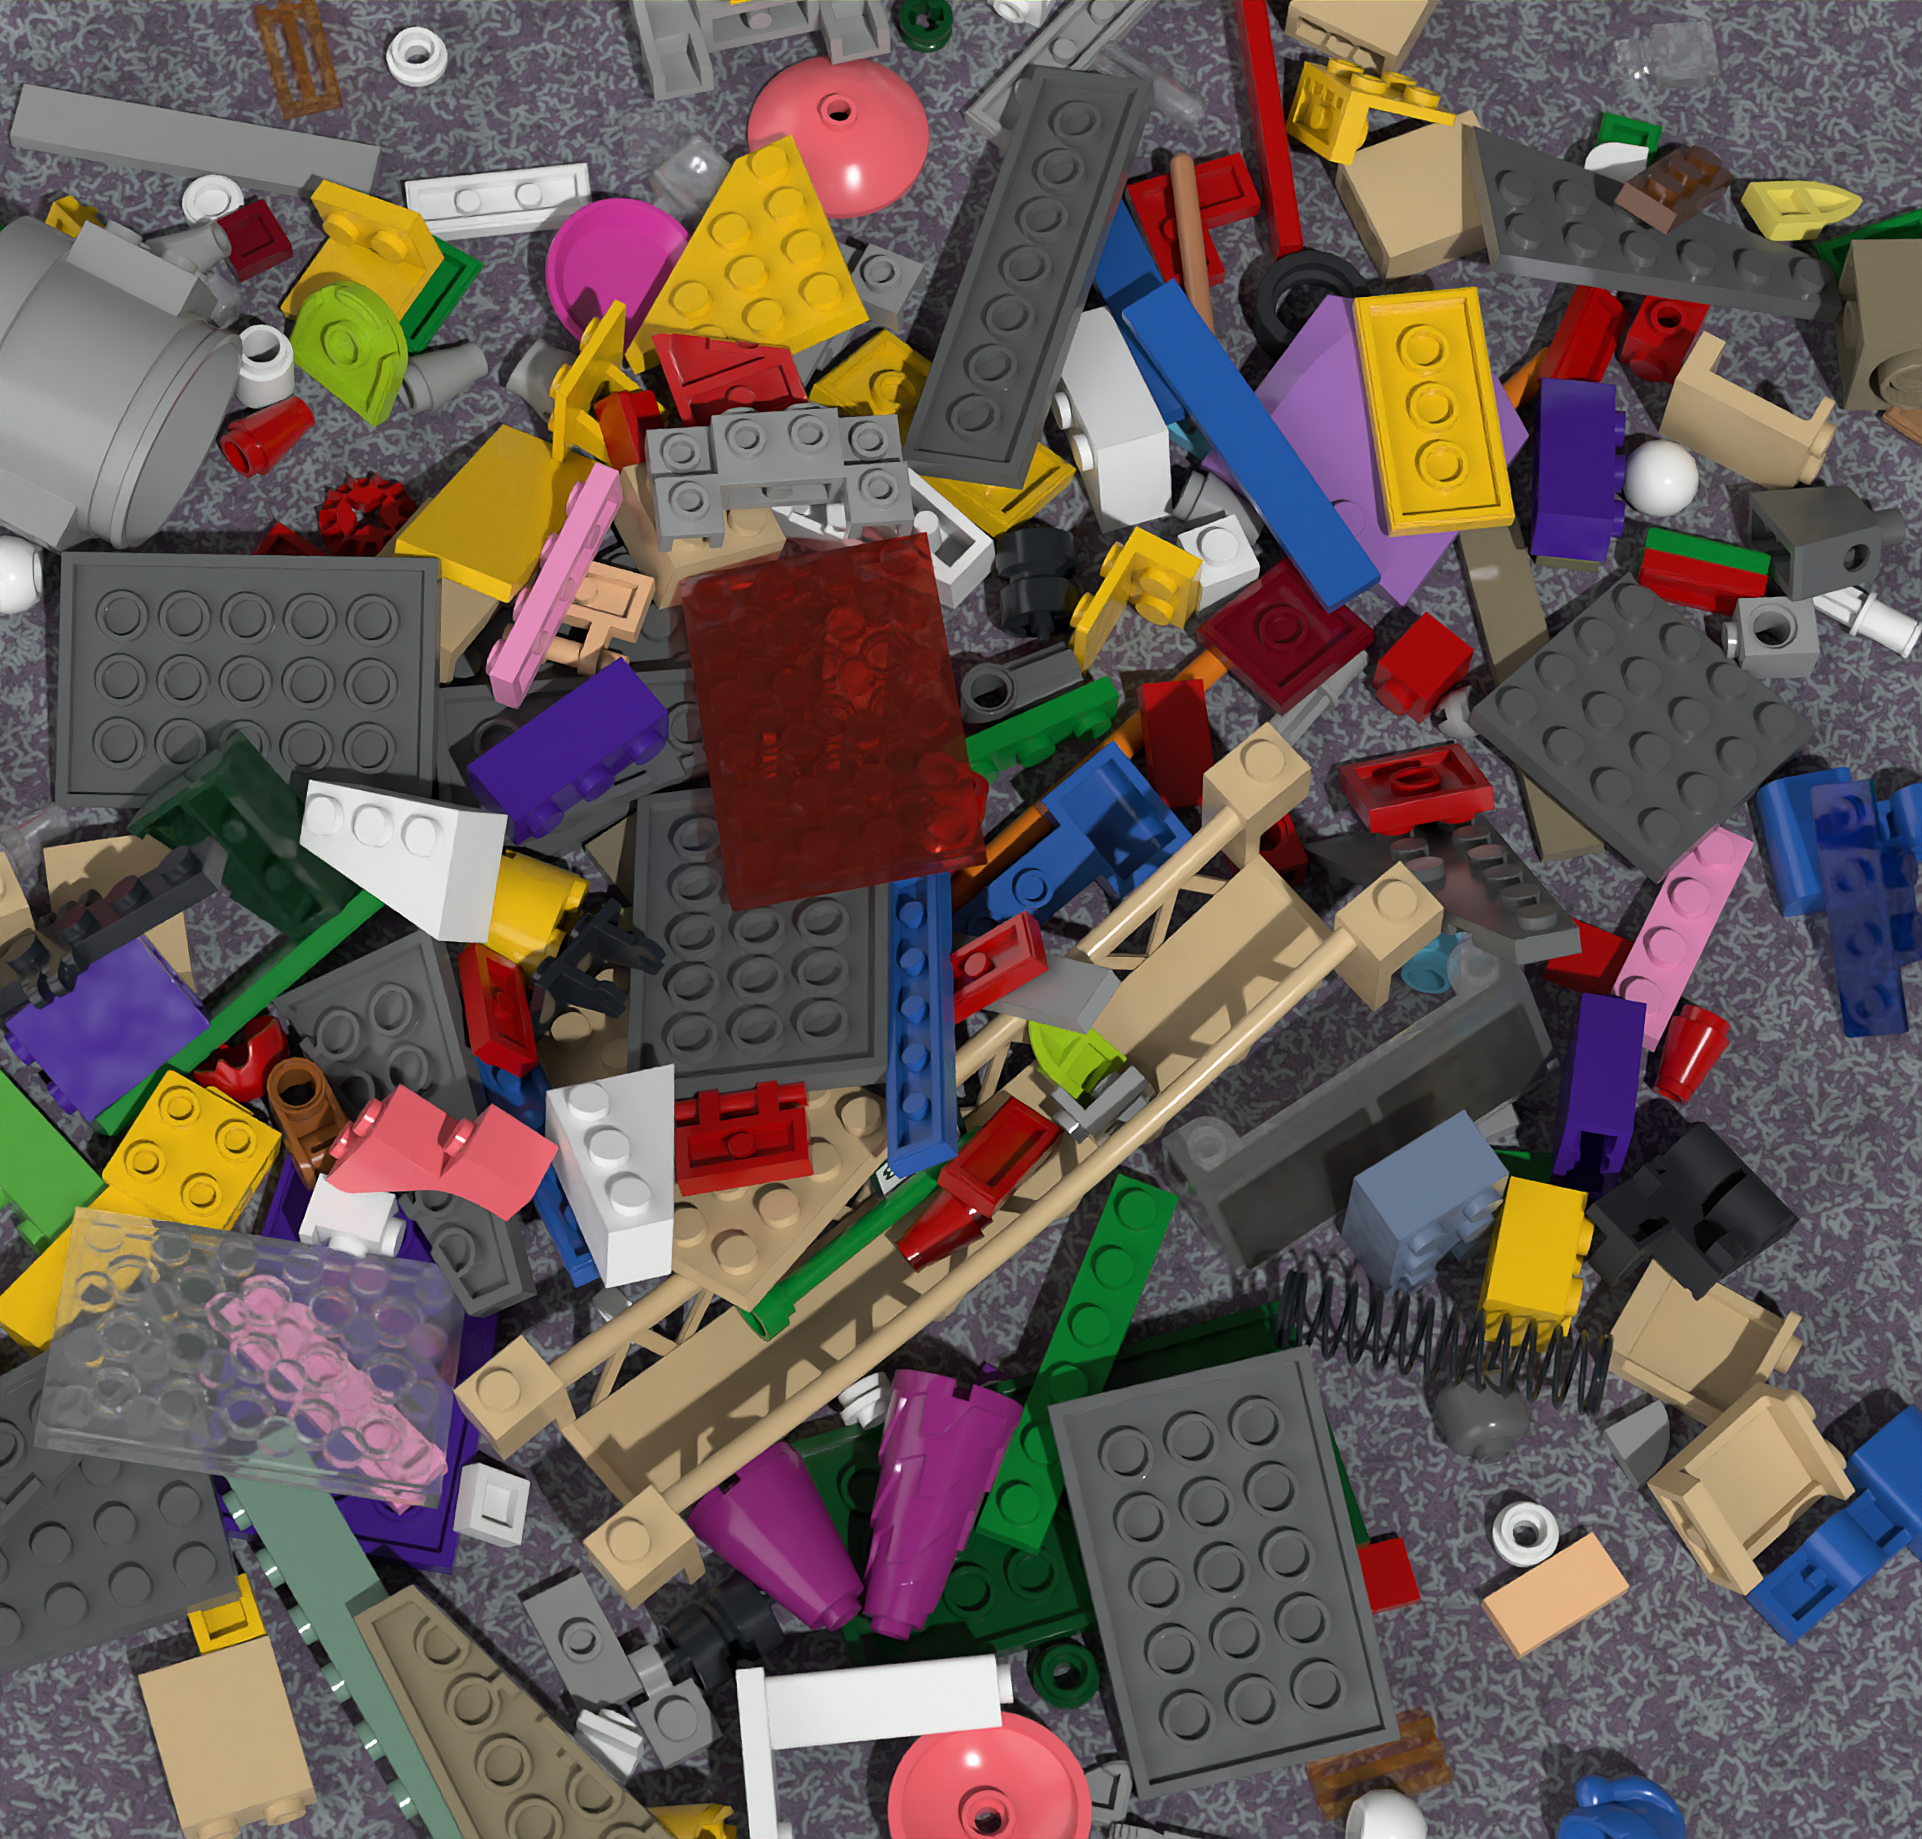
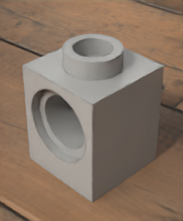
M1788 596L1739 598L1731 620L1722 624L1721 645L1722 650L1726 652V659L1736 660L1742 670L1749 671L1757 679L1810 677L1820 654L1813 597L1792 602ZM1755 633H1771L1779 639L1781 644H1764L1756 637Z

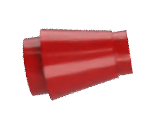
M292 395L285 401H280L230 423L228 433L220 440L221 448L230 465L243 477L252 478L256 474L267 475L306 434V431L315 425V419L307 404L298 396Z
M1685 1004L1679 1016H1671L1656 1075L1657 1079L1652 1089L1659 1095L1674 1102L1687 1105L1692 1094L1696 1092L1729 1046L1730 1042L1726 1035L1731 1027L1730 1024L1706 1009Z
M942 1188L905 1230L903 1236L894 1242V1245L918 1274L927 1266L930 1267L984 1238L985 1235L982 1231L994 1221Z

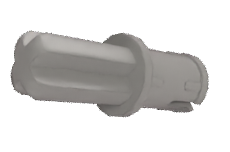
M1363 650L1284 716L1281 717L1276 713L1269 721V724L1290 746H1293L1323 711L1332 712L1339 706L1338 697L1344 692L1343 690L1369 664L1370 659L1366 651Z

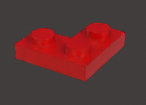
M1240 152L1194 166L1209 287L1224 283L1225 270L1208 230L1250 218L1260 213L1261 201ZM1171 173L1127 185L1125 192L1126 202L1139 234L1164 284L1174 278L1185 293Z

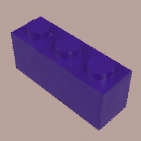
M1543 377L1541 379L1533 425L1531 555L1605 562L1610 537L1621 538L1625 501L1614 500V492H1622L1625 475V456L1615 455V447L1622 448L1626 412L1615 410L1616 385Z
M619 657L467 766L470 791L486 811L508 815L505 833L516 847L531 836L535 839L542 838L561 823L565 811L582 799L586 802H591L599 798L613 785L616 779L615 776L634 762L636 765H643L661 752L666 745V739L669 738L668 711L625 660Z

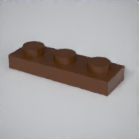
M1684 144L1626 181L1615 203L1666 235L1723 197L1735 176L1721 167L1722 161L1714 153L1699 146L1689 147Z

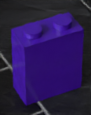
M142 934L90 964L89 969L78 976L73 992L62 998L55 995L54 1002L41 1010L35 1008L30 1000H27L8 1011L5 1025L10 1031L4 1035V1038L23 1063L30 1066L36 1061L52 1079L46 1087L54 1100L67 1114L71 1116L78 1110L87 1122L90 1123L97 1115L128 1093L211 1026L212 1013L145 934Z
M1582 993L1562 1065L1548 1184L1588 1193L1587 1198L1596 1200L1616 1188L1633 1133L1647 1003L1626 1000L1614 994L1596 995Z

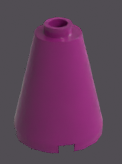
M787 1442L777 1443L737 1470L735 1473L739 1478L731 1483L723 1493L718 1486L710 1490L692 1510L687 1524L695 1533L696 1538L745 1575L751 1582L811 1630L826 1626L832 1632L849 1622L861 1610L862 1606L857 1599L863 1593L864 1586L801 1453L792 1444L790 1446Z

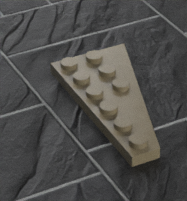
M412 1584L353 1617L464 1839H677L419 1586Z

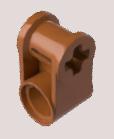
M294 1057L283 1060L273 1068L268 1076L267 1092L272 1117L282 1133L288 1154L301 1181L310 1192L314 1190L319 1174L329 1175L337 1159L329 1154V1150L342 1128L350 1119L346 1112L342 1111L323 1072L317 1064L306 1058ZM297 1084L306 1085L315 1092V1095L309 1102L300 1106L289 1105L280 1098L287 1088Z

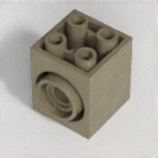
M1922 239L1852 240L1838 285L1842 308L1834 320L1844 410H1888V408H1893V406L1904 408V410H1922Z

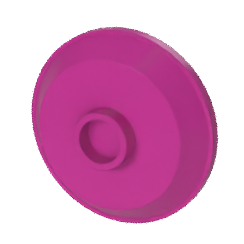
M608 198L580 208L556 232L546 258L545 279L547 292L554 311L562 324L581 342L590 321L594 317L603 319L615 299L626 304L623 361H627L625 353L691 239L690 234L671 215L656 206L640 200Z

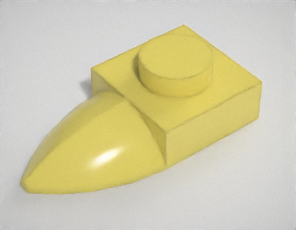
M1795 180L1750 182L1741 202L1765 238L1772 241L1818 239L1825 225L1839 222L1851 216L1862 204L1863 199L1852 192L1833 185Z

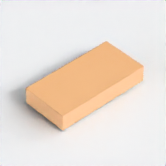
M1591 1532L1484 1598L1481 1607L1516 1659L1519 1660L1624 1595L1630 1586L1595 1534Z

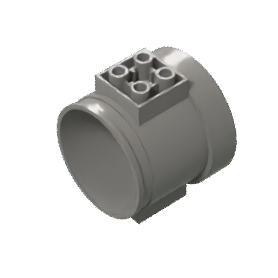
M25 215L12 221L0 232V526L61 556V552H86L93 538H101L111 543L114 549L122 553H138L155 538L173 515L201 469L229 408L239 377L243 356L242 339L239 335L227 329H218L208 323L219 300L206 286L209 278L197 271L198 265L191 260L164 248L160 257L152 254L154 250L141 242L143 238L140 235L112 220H108L104 229L86 220L77 238H74L32 216Z

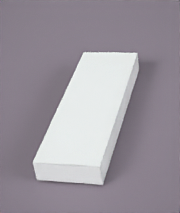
M587 163L405 181L408 209L420 213L431 234L443 241L559 229L572 214L592 203Z

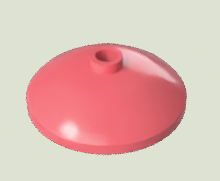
M823 55L800 61L788 67L774 77L762 90L753 106L748 125L749 153L792 134L827 218L832 219L865 216L897 201L912 187L924 167L929 147L928 120L922 103L914 90L889 68L865 58L832 65L829 55ZM835 112H843L849 117L843 121H836L830 118L829 115Z
M1001 1711L1002 1727L925 1734L909 1748L897 1767L889 1792L888 1825L891 1839H1088L1092 1819L1090 1790L1079 1762L1059 1737L1031 1719ZM983 1813H992L998 1817L1001 1826L993 1833H984L977 1828L975 1824L976 1818Z

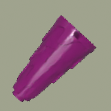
M896 1370L890 1386L891 1394L879 1449V1465H882L870 1519V1527L874 1531L864 1576L863 1591L865 1603L862 1614L872 1618L869 1629L900 1640H908L911 1630L922 1631L928 1614H932L939 1602L959 1550L963 1551L966 1547L986 1491L990 1492L995 1485L1024 1410L1016 1401L977 1385H973V1389L969 1390L956 1386L957 1379L915 1370Z

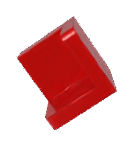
M626 389L614 392L593 404L612 468L618 470L621 475L623 467L645 463L644 443L646 431L665 429L654 392L646 390L630 394Z

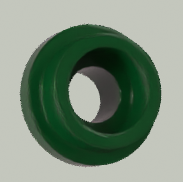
M1058 1643L1052 1645L1042 1652L1035 1663L1033 1671L1035 1690L1039 1697L1053 1708L1060 1710L1078 1709L1086 1705L1098 1690L1100 1682L1099 1665L1095 1657L1086 1648L1078 1644ZM1062 1667L1072 1668L1078 1674L1079 1682L1071 1688L1060 1687L1054 1680V1673Z

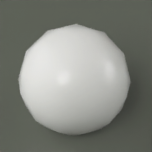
M1665 439L1644 442L1630 453L1625 461L1624 495L1626 500L1640 513L1655 518L1676 515L1691 503L1698 491L1699 475L1695 459L1680 444Z
M8 535L1 536L0 613L11 615L28 611L41 600L42 564L39 550L26 539Z
M1393 1789L1370 1790L1353 1802L1347 1818L1345 1839H1426L1428 1828L1422 1810L1408 1796Z

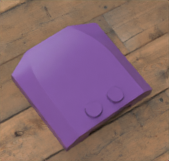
M1327 295L1254 393L1380 572L1381 581L1369 588V590L1402 612L1462 530L1389 537L1352 310L1354 299ZM1491 372L1508 469L1528 442L1529 434L1498 377ZM1212 448L1201 463L1200 471L1206 475L1210 471L1248 500Z

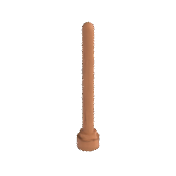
M1177 153L1170 160V173L1185 294L1215 336L1194 161L1187 153ZM1188 417L1189 424L1198 428L1193 419Z

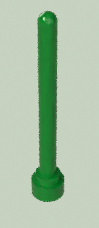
M974 1126L958 1138V1151L982 1126ZM951 1159L912 1175L781 1282L775 1283L750 1313L736 1306L752 1331L762 1340L769 1342L790 1325L788 1317L796 1311L794 1304L940 1187L936 1183L941 1169Z

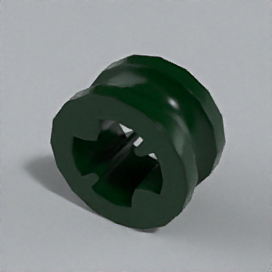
M906 0L899 13V33L904 44L913 51L920 53H934L942 49L950 41L953 31V12L949 3L946 0ZM927 14L930 22H936L935 30L925 32L922 24H916L917 16Z

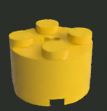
M510 849L506 850V855H501L488 942L478 944L522 966L527 993L533 995V990L529 988V982L537 967L549 955L556 959L561 955L564 946L567 945L571 931L579 921V917L585 915L586 911L581 909L589 890L590 880L582 878L579 874ZM466 942L464 950L472 943Z

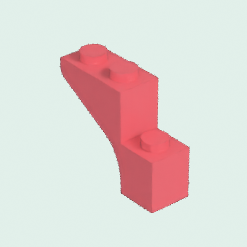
M399 1084L382 1102L375 1097L371 1098L355 1123L349 1120L342 1128L329 1150V1154L337 1160L325 1181L346 1193L415 1190L447 1192L474 1202L507 1222L532 1199L559 1146L493 1104L473 1122L466 1117L459 1122L405 1086Z

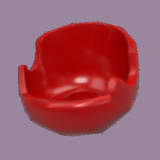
M270 1014L253 1017L244 1025L245 1036L244 1041L240 1045L230 1047L223 1043L212 1052L209 1062L198 1064L191 1070L194 1082L204 1089L214 1086L239 1104L258 1100L268 1094L267 1082L271 1071L283 1060L290 1059L289 1046L278 1017Z

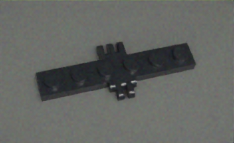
M213 836L208 837L191 848L187 845H182L166 855L155 869L139 878L136 875H130L119 881L106 897L103 898L97 890L90 889L79 896L78 902L71 900L60 906L57 914L50 912L41 917L35 934H28L17 940L8 949L6 954L0 958V1016L27 1000H30L37 1009L45 1008L54 1002L55 995L62 998L73 992L78 976L86 972L90 964L219 891L228 853Z

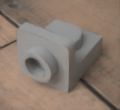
M1133 1065L1122 1075L1116 1071L1104 1078L1091 1093L1090 1100L1093 1103L1086 1110L1060 1085L1050 1093L1060 1108L1053 1116L1054 1120L1079 1145L1089 1137L1098 1147L1157 1096L1150 1082Z

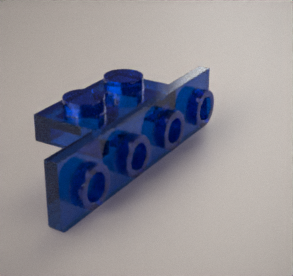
M1873 778L1813 786L1810 789L1845 1035L1849 1038L1906 1033L1909 1031L1901 968L1922 960V914L1917 912L1914 886L1918 880L1916 856L1911 849H1908L1906 833L1881 835Z

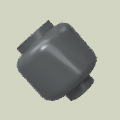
M1489 1361L1482 1362L1481 1385L1485 1382L1487 1386L1482 1393L1479 1394L1475 1388V1363L1467 1366L1461 1383L1454 1389L1449 1382L1448 1374L1444 1378L1446 1386L1440 1390L1435 1399L1451 1450L1461 1456H1477L1479 1464L1482 1465L1496 1463L1516 1453L1514 1443L1521 1440L1530 1428V1420L1517 1381L1511 1395L1504 1399L1500 1392L1501 1369H1495L1494 1367L1493 1370H1486ZM1509 1371L1507 1372V1387L1512 1373Z

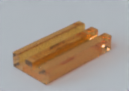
M290 0L278 2V9L269 11L267 5L255 7L257 23L284 120L343 107L340 88L316 1L302 0L300 4L291 5ZM306 18L327 92L326 96H316L296 23L298 19ZM284 24L304 101L293 103L272 25Z
M1432 1716L1398 1726L1401 1740L1305 1762L1304 1764L1324 1822L1327 1823L1348 1816L1353 1802L1367 1793L1333 1802L1330 1794L1331 1791L1430 1761L1432 1772L1375 1790L1393 1789L1411 1797L1452 1784L1454 1777L1450 1766L1447 1767L1444 1759L1445 1752L1441 1741L1438 1742L1435 1733L1436 1726ZM1421 1738L1424 1744L1423 1747L1326 1777L1322 1770L1324 1767Z

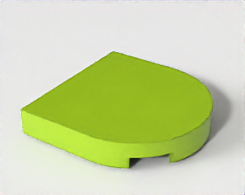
M346 280L329 283L309 295L300 308L289 338L293 348L294 363L375 428L389 417L406 374L408 365L406 339L393 311L371 289L359 283Z

